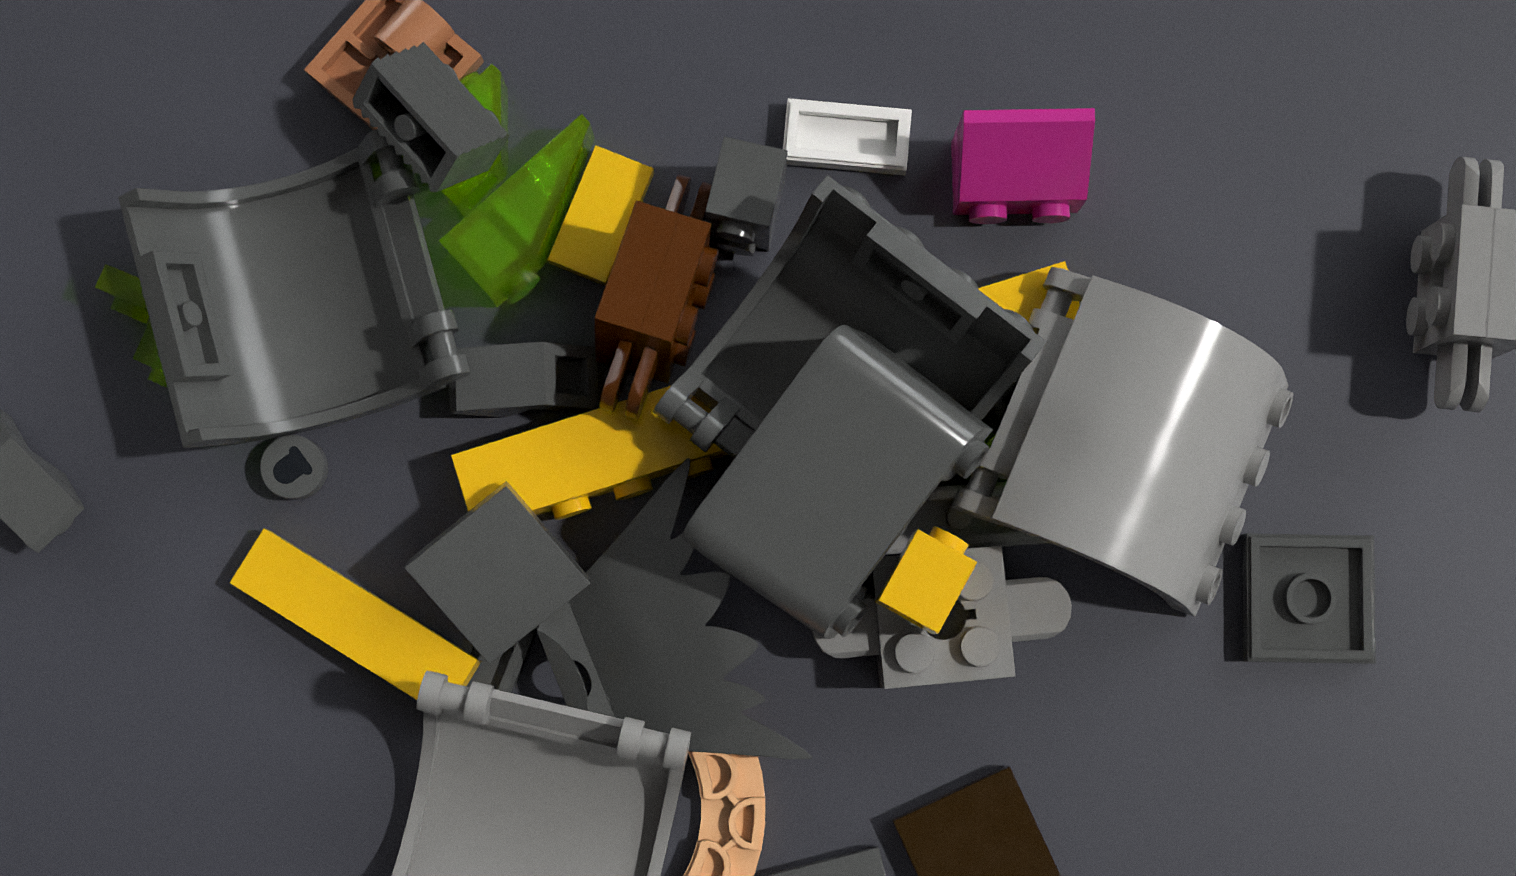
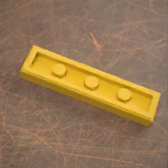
M265 528L230 581V584L416 700L418 699L422 679L427 670L448 675V682L467 686L482 662Z

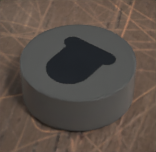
M288 435L278 438L267 447L261 459L260 472L265 485L274 494L290 500H303L316 494L324 485L328 475V461L323 450L313 441L298 435Z

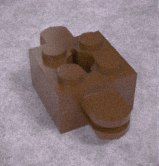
M680 174L676 177L665 209L636 200L594 318L596 361L611 366L603 387L600 408L610 412L615 410L628 373L632 372L635 373V377L628 396L625 416L636 420L640 418L652 380L668 384L675 364L686 367L697 333L694 327L699 308L705 310L716 273H713L719 250L709 247L711 223L706 222L705 212L712 184L702 182L690 216H685L683 213L690 191L691 178Z

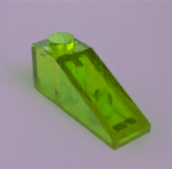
M582 113L439 240L446 252L497 307L506 299H509L511 303L519 301L540 280L536 272L546 262L594 141L591 124Z

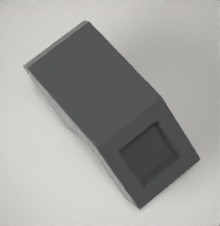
M543 341L457 348L458 354L466 355L471 374L449 383L450 413L505 418L531 409L586 413L599 408L598 367L595 347Z
M0 409V519L29 548L39 553L56 536L64 533L71 526L74 518L85 508L66 474L32 452L12 417Z

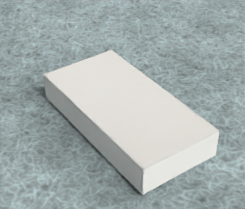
M788 98L783 150L788 151L787 165L905 176L912 110Z

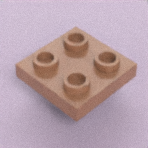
M365 0L308 64L304 71L312 80L374 131L378 127H371L369 118H362L361 109L354 108L352 99L371 63L378 57L382 59L387 54L391 56L396 51L400 53L405 48L409 50L412 46L418 47L424 42L443 63L449 65L455 71L458 80L463 85L484 63L481 54L455 34L451 26L423 0Z

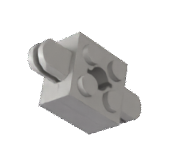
M1458 157L1455 160L1449 174L1447 215L1423 229L1421 235L1415 238L1411 250V270L1413 273H1418L1417 297H1413L1408 306L1406 329L1409 335H1414L1413 353L1437 356L1434 403L1440 409L1454 410L1460 403L1462 410L1480 413L1485 408L1489 399L1491 360L1516 349V210L1502 208L1504 164L1500 160L1484 159L1479 165L1478 161L1472 157Z
M1002 545L966 549L964 555L975 560L977 564L940 632L932 635L875 603L900 555L885 556L869 575L870 593H865L862 599L868 606V610L859 624L847 636L842 637L840 634H837L832 639H824L813 630L811 631L814 641L821 651L833 658L841 659L877 655L879 684L882 689L1016 677L1012 642L1055 637L1066 628L1071 618L1072 604L1068 592L1061 583L1051 578L1033 577L1005 580Z

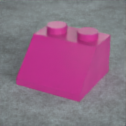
M1095 108L963 110L951 141L953 215H969V222L974 224L1002 223L1007 221V214H1032V221L1037 223L1068 221L1070 213H1078L1087 200L1095 127Z

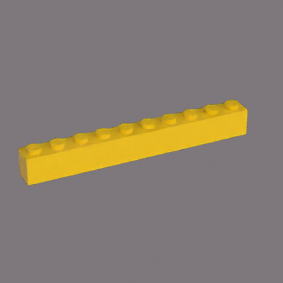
M1063 261L978 289L1003 309L1014 311L1028 321L1033 309H1041L1048 291L1044 289L1043 284L1050 268L1057 267L1068 270L1066 262ZM1079 301L1071 302L1065 317L1074 320L1080 306ZM668 386L648 393L638 420L625 416L627 400L618 402L613 412L598 408L451 455L468 512L507 481L536 516L552 511L555 520H560L592 509L589 501L590 498L613 491L616 501L651 491L653 488L650 479L672 473L687 458H690V469L687 479H691L713 471L711 460L728 454L715 444L705 453L689 441L693 434L673 420L670 424H667L653 413L657 403L671 387ZM695 396L691 398L693 402L706 412L710 413L712 411Z

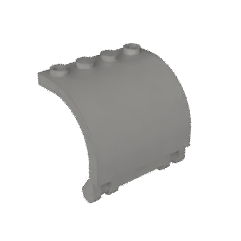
M1051 267L1043 284L1044 289L1048 292L1041 309H1033L1028 320L1033 332L1047 342L1021 373L991 448L981 464L971 474L966 489L958 488L951 506L974 518L1012 528L1101 564L1161 596L1172 609L1196 617L1200 604L1210 605L1217 593L1223 573L1221 568L1216 567L1225 543L1233 546L1242 531L1246 510L1240 508L1248 485L1257 487L1264 476L1270 457V451L1263 449L1272 426L1281 428L1286 421L1293 401V392L1287 390L1289 385L1284 371L1273 357L1251 341L1219 323L1146 292L1094 275L1090 278L1062 268ZM1079 301L1081 304L1074 320L1065 317L1071 302ZM998 478L1007 480L998 501L990 497Z
M428 670L425 672L417 699V710L424 711L419 768L404 835L391 876H661L692 732L672 727L670 734L644 728L645 721L630 717L620 719L496 690L493 685L475 681L472 682L470 687L448 682V675Z

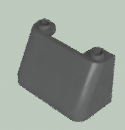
M841 325L833 330L817 347L695 511L683 532V539L706 558L824 639L835 638L837 634L845 637L859 624L868 610V606L862 601L867 590L862 584L941 480L948 481L956 474L965 479L976 470L989 451V446L984 441L993 429L871 335L850 326Z

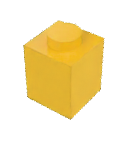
M933 526L929 535L917 529L911 535L875 603L932 635L938 634L977 564L975 560L964 555L969 545L955 535L936 526Z

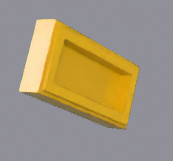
M595 145L547 259L549 264L606 286L636 200L643 202L654 175V168Z

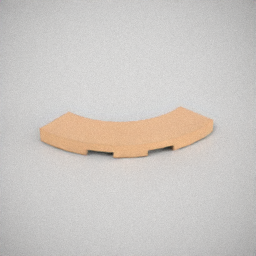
M688 752L699 784L701 822L696 847L683 876H754L762 851L765 829V791L758 756Z

